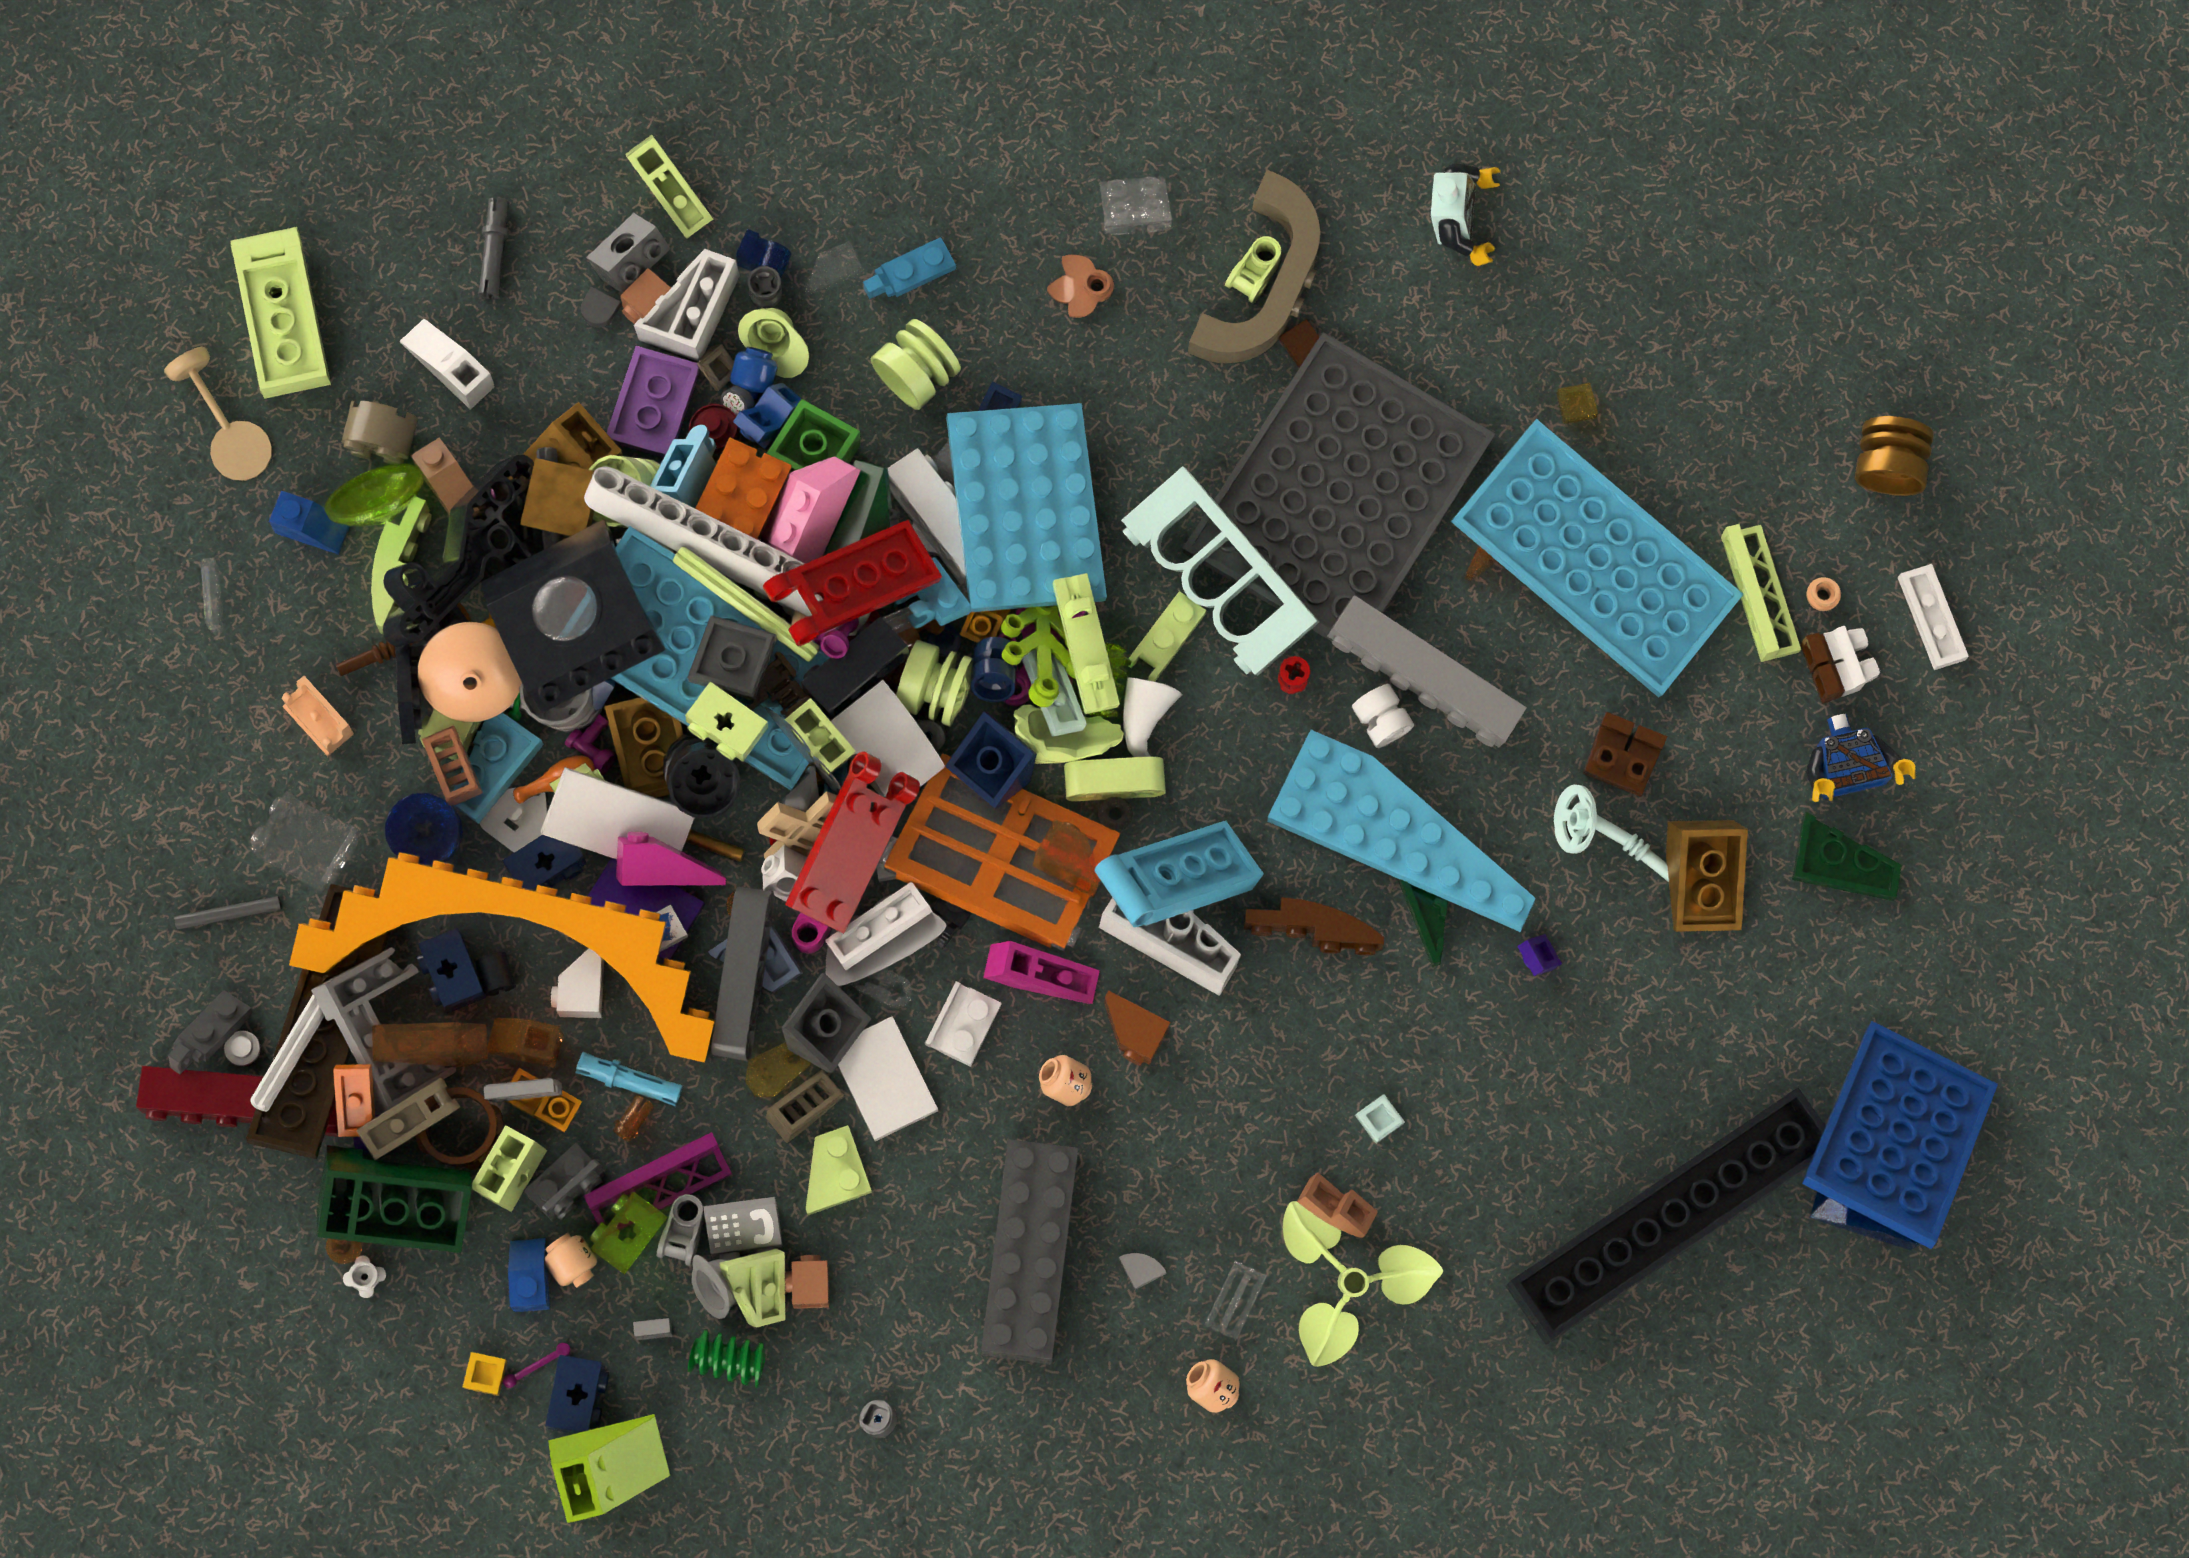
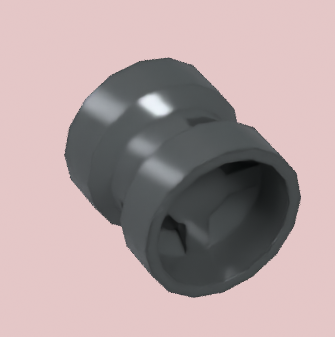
M768 266L758 267L750 273L748 289L752 303L764 309L775 307L782 298L779 273Z

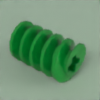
M704 1329L700 1337L694 1340L688 1363V1372L691 1373L696 1365L699 1364L700 1375L705 1376L712 1367L714 1378L719 1379L726 1370L729 1382H733L738 1374H740L742 1385L747 1386L752 1377H754L755 1387L758 1388L766 1358L764 1343L760 1342L755 1351H752L750 1339H746L739 1348L737 1347L736 1336L732 1335L728 1343L723 1344L722 1333L718 1332L714 1340L709 1341L708 1330Z

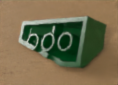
M855 460L853 466L861 471L823 556L890 527L889 511L892 509L887 467ZM895 602L888 604L882 608L894 609Z

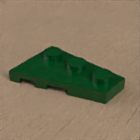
M1805 812L1803 814L1792 880L1891 901L1897 898L1901 864L1867 845H1861L1846 837L1844 832L1835 827L1830 828L1816 820L1817 817Z

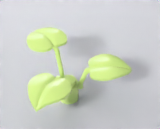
M1297 1201L1290 1202L1286 1208L1283 1218V1237L1289 1252L1297 1260L1304 1263H1313L1323 1254L1339 1270L1338 1287L1344 1293L1335 1309L1327 1303H1317L1307 1308L1300 1318V1340L1311 1365L1315 1367L1327 1365L1338 1360L1356 1342L1359 1332L1358 1320L1353 1314L1341 1312V1310L1350 1300V1297L1363 1295L1367 1291L1369 1283L1382 1279L1381 1288L1384 1295L1389 1300L1404 1305L1414 1303L1425 1296L1443 1273L1440 1264L1429 1254L1407 1245L1392 1246L1380 1254L1378 1265L1382 1273L1367 1276L1361 1269L1352 1267L1346 1269L1327 1250L1339 1242L1341 1230L1318 1218Z

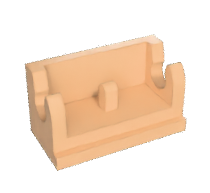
M303 676L297 681L298 688L291 695L287 692L284 693L282 697L285 703L283 708L328 757L353 736L354 733L349 724L311 682Z

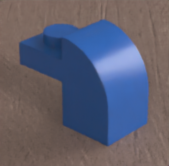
M784 383L768 386L755 407L740 411L733 422L740 427V432L745 438L752 442H757L761 447L767 449L771 447L801 398Z

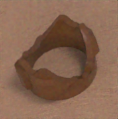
M464 1087L448 1088L446 1091L452 1100L454 1098H471L483 1106L488 1114L490 1124L485 1142L470 1155L449 1157L441 1154L433 1147L431 1138L432 1126L416 1135L418 1147L423 1153L431 1155L435 1160L445 1165L478 1170L482 1167L505 1127L501 1110L498 1106L490 1104L488 1100L484 1099L483 1095L475 1090ZM433 1096L425 1100L431 1113L434 1109L440 1108Z

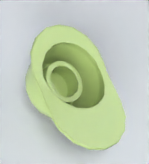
M760 308L745 314L740 320L738 334L741 342L746 348L754 347L772 353V359L778 365L777 376L793 378L801 374L807 367L809 361L808 346L794 329L792 320L785 312L776 308Z

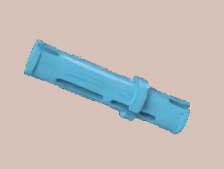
M582 1052L576 1067V1074L604 1082L605 1086L609 1088L613 1086L624 1088L676 1107L683 1085L620 1065L621 1061L615 1059L611 1062Z

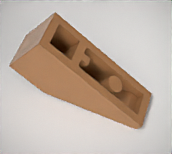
M439 437L412 454L411 457L420 475L450 516L452 507L473 485Z

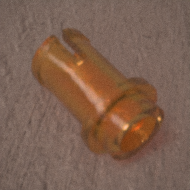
M639 1095L634 1096L633 1101L621 1119L614 1121L615 1127L613 1132L628 1142L632 1138L639 1136L637 1131L649 1113L654 1109L653 1104L646 1100L638 1112L644 1099Z

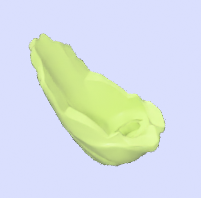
M1022 705L1014 711L1016 737L1037 753L1035 764L1065 763L1100 755L1108 751L1109 748L1118 745L1124 735L1120 724H1112L1101 716L1090 718L1084 716L1087 725L1083 731L1052 737L1041 708H1036L1032 705Z

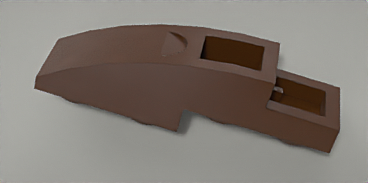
M1281 897L1279 911L1246 909L1244 915V930H1251L1252 935L1270 936L1272 931L1286 932V936L1290 938H1305L1307 933H1313L1312 947H1320V952L1336 954L1340 953L1341 949H1355V954L1370 956L1375 955V951H1381L1384 945V936L1371 926L1343 911L1316 902Z

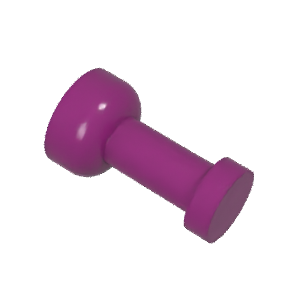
M854 619L820 634L814 639L815 643L821 646L822 651L827 656L835 659L842 658L849 649L847 637L857 629L859 619Z
M599 714L594 719L595 722L584 733L579 729L572 731L566 739L565 745L570 749L575 748L584 756L589 757L593 761L595 770L598 769L603 776L616 762L617 754L610 749L599 750L592 744L600 735L602 729L606 728L609 724Z

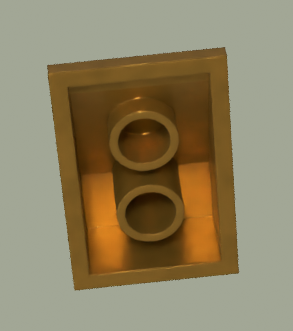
M632 691L608 696L604 706L625 788L655 798L669 795L670 793L662 770L663 761L670 745L683 735L680 721Z
M1734 820L1668 821L1666 860L1674 931L1742 930L1747 828Z

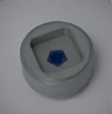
M929 718L922 719L917 724L937 752L946 741L945 727L936 719L935 721L929 720Z
M873 1400L863 1407L859 1417L860 1426L872 1437H886L894 1430L897 1424V1413L885 1401Z

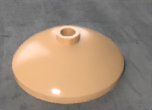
M463 622L448 626L436 633L428 641L419 659L418 681L424 697L434 709L454 720L479 722L491 719L504 712L514 702L520 692L521 679L498 630L490 625L477 622ZM467 677H473L477 682L473 685H468L464 680Z

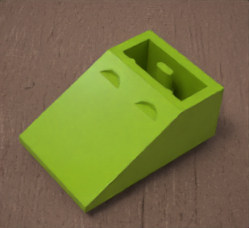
M655 1414L548 1440L551 1465L567 1523L603 1515L670 1476Z

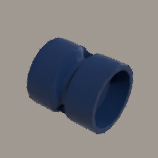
M988 637L979 641L975 646L971 690L978 698L987 702H1001L1010 698L1015 692L1017 665H1010L1002 658V651L1007 643L1011 642L1010 640L1002 637Z

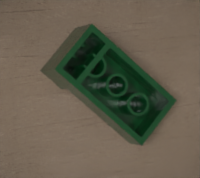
M327 1145L316 1211L317 1237L461 1253L472 1189L470 1171L363 1159L362 1149Z

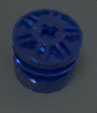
M429 793L411 794L400 799L389 811L385 822V837L391 851L397 857L399 852L419 856V864L432 866L433 860L446 862L457 852L463 838L462 821L457 810L447 803L446 800ZM430 821L432 823L430 829L434 832L432 838L425 836L421 840L419 838L421 832L417 828L420 824L427 825Z

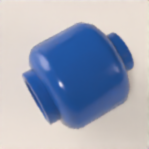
M747 347L746 351L738 352L735 356L730 375L731 383L746 389L752 398L757 399L759 393L764 394L768 386L774 383L778 365L772 359L773 354L754 347Z

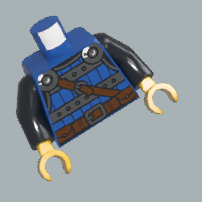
M1840 714L1827 719L1832 736L1822 738L1817 748L1812 751L1806 770V776L1813 789L1812 800L1814 802L1819 801L1820 794L1823 795V799L1829 798V801H1832L1833 797L1886 785L1892 778V773L1895 774V781L1898 785L1904 784L1903 775L1905 774L1916 779L1914 762L1902 759L1878 735H1873L1869 728L1852 731L1847 714Z

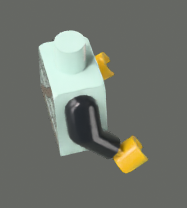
M1454 163L1446 167L1443 173L1434 174L1431 220L1438 244H1443L1445 247L1464 256L1470 255L1472 263L1476 266H1481L1493 262V259L1489 258L1487 253L1493 252L1495 248L1489 242L1474 246V242L1471 241L1476 191L1475 183L1481 189L1500 186L1499 183H1494L1492 179V174L1500 173V169L1492 167L1479 170L1478 167Z

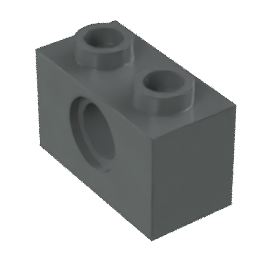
M633 213L586 258L600 279L619 292L624 293L647 268L650 269L671 248L656 226Z

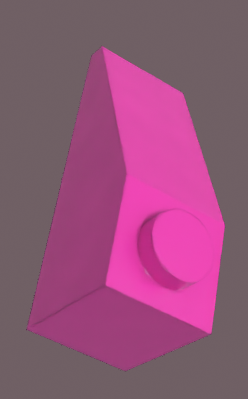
M629 832L628 837H618L616 878L622 886L726 885V878L719 870L654 837H649V834L646 832Z
M1006 941L990 945L983 978L1017 989L1093 1004L1100 970L1013 941Z

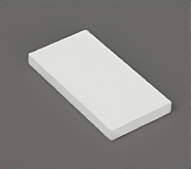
M565 767L540 832L542 835L617 859L618 837H628L629 832H646L649 834V837H654L682 851L694 817L680 811L675 804Z

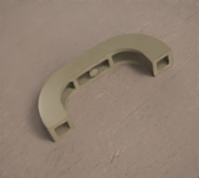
M1266 170L1256 192L1252 210L1279 222L1289 235L1291 247L1264 307L1255 317L1241 323H1228L1202 313L1188 347L1189 354L1216 363H1237L1250 360L1266 352L1279 340V336L1284 333L1291 316L1296 318L1299 316L1305 299L1300 297L1304 287L1310 289L1315 280L1317 270L1313 269L1320 242V225L1316 210L1301 188L1289 179L1269 170Z

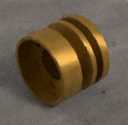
M1882 416L1866 420L1862 427L1863 437L1860 441V448L1864 453H1861L1857 459L1855 472L1857 484L1873 492L1894 496L1916 495L1923 492L1926 488L1929 466L1925 460L1929 458L1932 451L1930 447L1934 437L1932 429L1924 423L1903 417Z

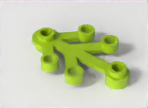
M1058 605L1026 608L1019 615H1007L1001 624L1002 632L1011 638L1018 637L1027 625L1031 623L1036 625V631L1020 642L1011 641L1007 643L1002 651V658L1010 665H1017L1025 655L1034 649L1037 650L1038 678L1030 687L1028 694L1031 701L1040 707L1051 706L1059 695V685L1052 677L1051 653L1066 668L1067 674L1076 679L1070 653L1050 633L1051 626L1065 640V645L1068 648L1062 620L1058 615Z

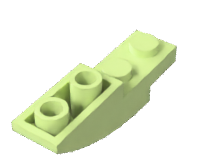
M416 496L412 497L400 525L386 521L375 553L371 593L375 622L381 634H383V626L386 620L399 608L384 588V575L393 567L405 564L406 562H412L418 548V544L415 543L420 532L424 533L427 530L432 515L429 513L430 510L426 500ZM403 574V581L408 586V579Z

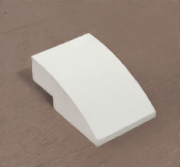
M884 680L880 681L831 720L832 724L856 751L850 758L851 762L862 751L880 759L881 771L876 780L870 784L883 797L888 792L890 781L899 772H904L916 778L921 787L945 768L943 761L924 732Z

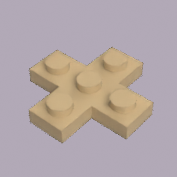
M826 791L806 812L777 802L757 822L759 834L777 840L764 853V858L766 859L768 856L774 855L783 845L808 857L837 795Z

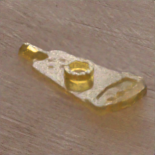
M785 1042L748 1061L745 1083L755 1097H775L785 1089V1086L810 1067L812 1063L800 1057L801 1059L797 1064H790L787 1059L795 1053L788 1050Z

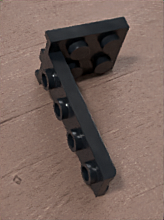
M410 644L395 646L397 698L402 744H415L416 729H422L418 664L425 645L410 646Z

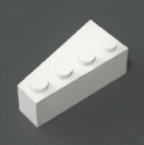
M1112 897L1102 913L1100 929L1219 996L1235 971L1241 956L1209 924H1204L1193 913L1194 910L1147 926L1143 924L1139 927H1133Z

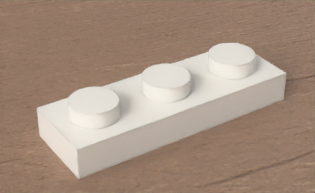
M1929 564L1901 573L1898 576V580L1933 669L1937 670L1965 661L1969 656L1933 565Z
M910 882L849 923L844 934L838 931L827 938L825 942L843 968L848 970L932 913V910L914 884Z

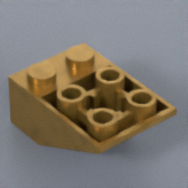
M579 402L553 421L523 454L535 462L537 449L553 447L557 450L558 463L588 470L600 458L608 455L623 456L622 450Z

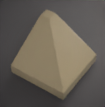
M722 344L710 347L697 363L698 367L715 391H719L730 381L734 364L733 359Z

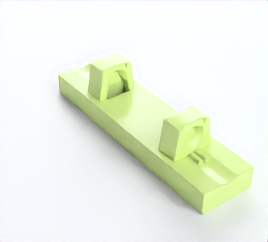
M1085 573L1054 580L1052 584L1084 713L1089 714L1119 707L1120 703L1088 574ZM1081 611H1087L1088 613L1085 616L1072 618Z

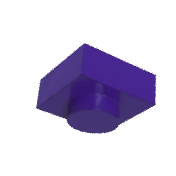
M1546 934L1528 939L1517 946L1522 954L1525 965L1534 976L1552 971L1562 965Z

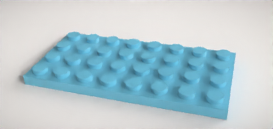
M1538 419L1529 426L1451 521L1658 698L1665 693L1743 596L1741 591Z
M629 526L616 546V551L644 611L662 639L666 650L619 673L611 679L689 726L690 724L686 722L685 715L706 687L689 682L687 677L710 616L765 630L674 564V553ZM589 588L556 640L567 641L575 639L585 633L592 625L597 611V603L591 588ZM777 640L768 665L777 659L774 654L781 652L796 671L795 678L792 679L791 676L789 678L791 681L796 680L802 688L801 681L804 680L805 673L817 664L821 666L830 657L818 645L820 648L819 652L812 661L807 662ZM767 692L769 698L752 711L768 722V729L744 762L789 790H792L809 762L765 709L767 707L785 719L780 713L783 708L776 700L772 702L770 700L772 696ZM736 696L737 701L743 705H749L754 702Z

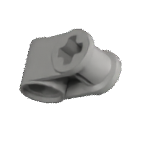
M685 1194L679 1196L674 1201L667 1224L659 1241L657 1257L663 1258L665 1255L685 1261V1265L692 1266L705 1220L703 1204L697 1197ZM688 1203L697 1205L698 1214L693 1220L684 1221L680 1219L679 1211L683 1205ZM671 1244L679 1245V1246L686 1247V1248H685V1249L679 1248V1247H676V1246H672Z

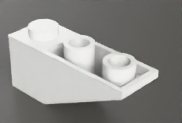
M425 319L400 340V343L470 410L495 387L491 374L470 353Z

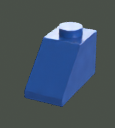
M284 491L280 492L269 519L275 534L338 555L351 526L349 521L316 502Z
M546 1238L510 1241L508 1264L510 1308L514 1312L550 1309L548 1269L545 1265V1256L547 1255L545 1250L547 1248Z

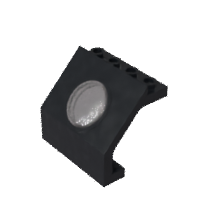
M604 519L481 582L486 606L521 682L542 713L666 650L662 639L638 599L617 554L616 546L618 542Z

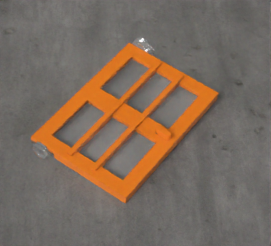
M942 753L940 758L944 765H946L951 757ZM945 767L928 780L899 838L891 835L876 867L896 875V879L907 884L912 882L920 890L1049 948L1053 946L1064 951L1067 945L1074 948L1082 931L1076 925L1100 879L1094 871L1095 867L1102 860L1111 856L1121 833L1024 789H1021L998 809H995Z

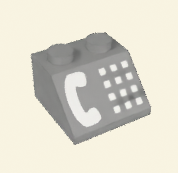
M775 1197L703 1206L710 1253L713 1259L719 1258L728 1261L740 1258V1255L783 1249L779 1211Z

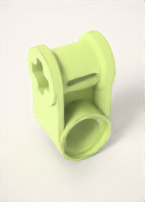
M1269 236L1258 238L1243 259L1234 267L1226 280L1225 286L1229 289L1234 287L1248 296V301L1254 304L1279 267L1281 257L1279 242ZM1262 251H1268L1273 254L1274 258L1269 261H1263L1258 258L1257 254Z

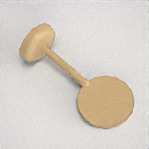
M197 347L175 358L164 369L167 377L172 381H182L191 377L222 427L215 434L211 443L210 455L215 468L223 476L232 480L246 481L260 475L267 468L272 456V446L269 437L259 426L249 421H235L232 423L227 421L198 374L209 363L210 355L205 347Z

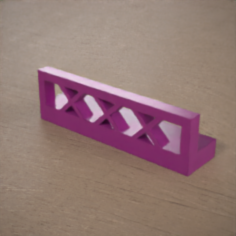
M711 1132L584 1195V1198L604 1238L673 1205L679 1196L685 1194L693 1195L731 1176L732 1173ZM714 1153L722 1171L710 1177L696 1173L700 1160ZM693 1164V1167H692V1170H691V1171H688V1170L683 1169V1168H685V1167H687V1166ZM675 1172L689 1176L685 1189L678 1193L664 1189L668 1176ZM694 1178L702 1180L691 1186ZM662 1179L659 1187L651 1185L652 1183ZM642 1188L657 1191L653 1205L646 1209L632 1205L636 1191ZM662 1193L670 1196L660 1201ZM630 1195L627 1203L619 1201L620 1199ZM612 1203L625 1207L621 1221L607 1227L599 1210ZM630 1209L638 1212L628 1217Z

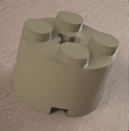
M351 401L341 442L344 444L343 447L351 450V455L355 457L371 459V455L376 454L384 457L383 461L385 463L403 466L404 460L409 458L418 418L408 412L405 418L398 416V408L369 401H360L358 405L355 401Z

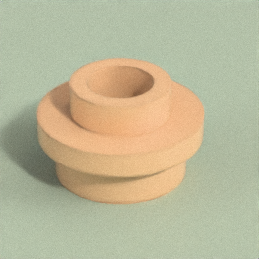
M1821 577L1810 583L1806 596L1809 604L1816 610L1829 611L1839 603L1841 590L1832 579ZM1819 590L1826 591L1829 599H1820L1817 592Z

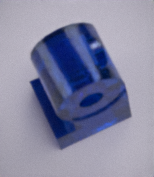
M747 228L736 253L739 267L753 271L758 267L768 266L775 269L779 273L780 278H782L792 253L785 246L761 238L759 233Z

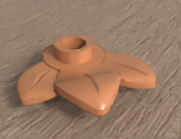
M1079 255L1062 256V265L1066 275L1055 280L1047 287V292L1053 299L1063 304H1069V317L1080 318L1091 314L1096 308L1097 303L1107 300L1112 295L1114 282L1107 272L1096 270L1089 258ZM1093 283H1100L1103 285V289L1101 291H1094L1091 285Z

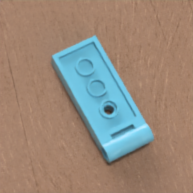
M1226 820L1129 852L1111 855L1102 860L1094 870L1133 927H1139L1143 924L1147 926L1251 891L1264 874Z

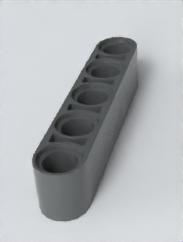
M738 886L735 891L711 1048L713 1056L748 1061L751 1057L775 904L773 891Z

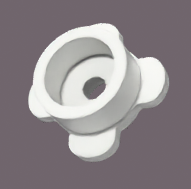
M362 1255L356 1258L355 1264L350 1268L349 1272L344 1274L343 1282L346 1286H353L357 1289L361 1297L370 1298L374 1294L376 1285L385 1280L386 1271L382 1267L374 1266L370 1263V1259L367 1256ZM362 1274H367L368 1278L362 1280L361 1276Z

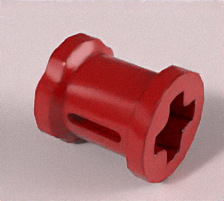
M1292 656L1282 662L1277 678L1281 690L1288 694L1302 692L1306 688L1310 675V667L1307 661L1301 657ZM1293 670L1298 671L1299 676L1294 680L1288 678Z

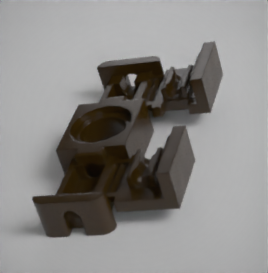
M776 652L774 656L777 659L767 666L755 701L745 706L750 710H754L769 698L768 692L772 696L770 700L772 702L776 700L783 708L780 713L786 719L811 697L806 695L796 680L791 681L789 676L792 679L795 678V669L781 652ZM728 718L725 722L718 719L720 731L725 727L730 730L732 729L731 719Z

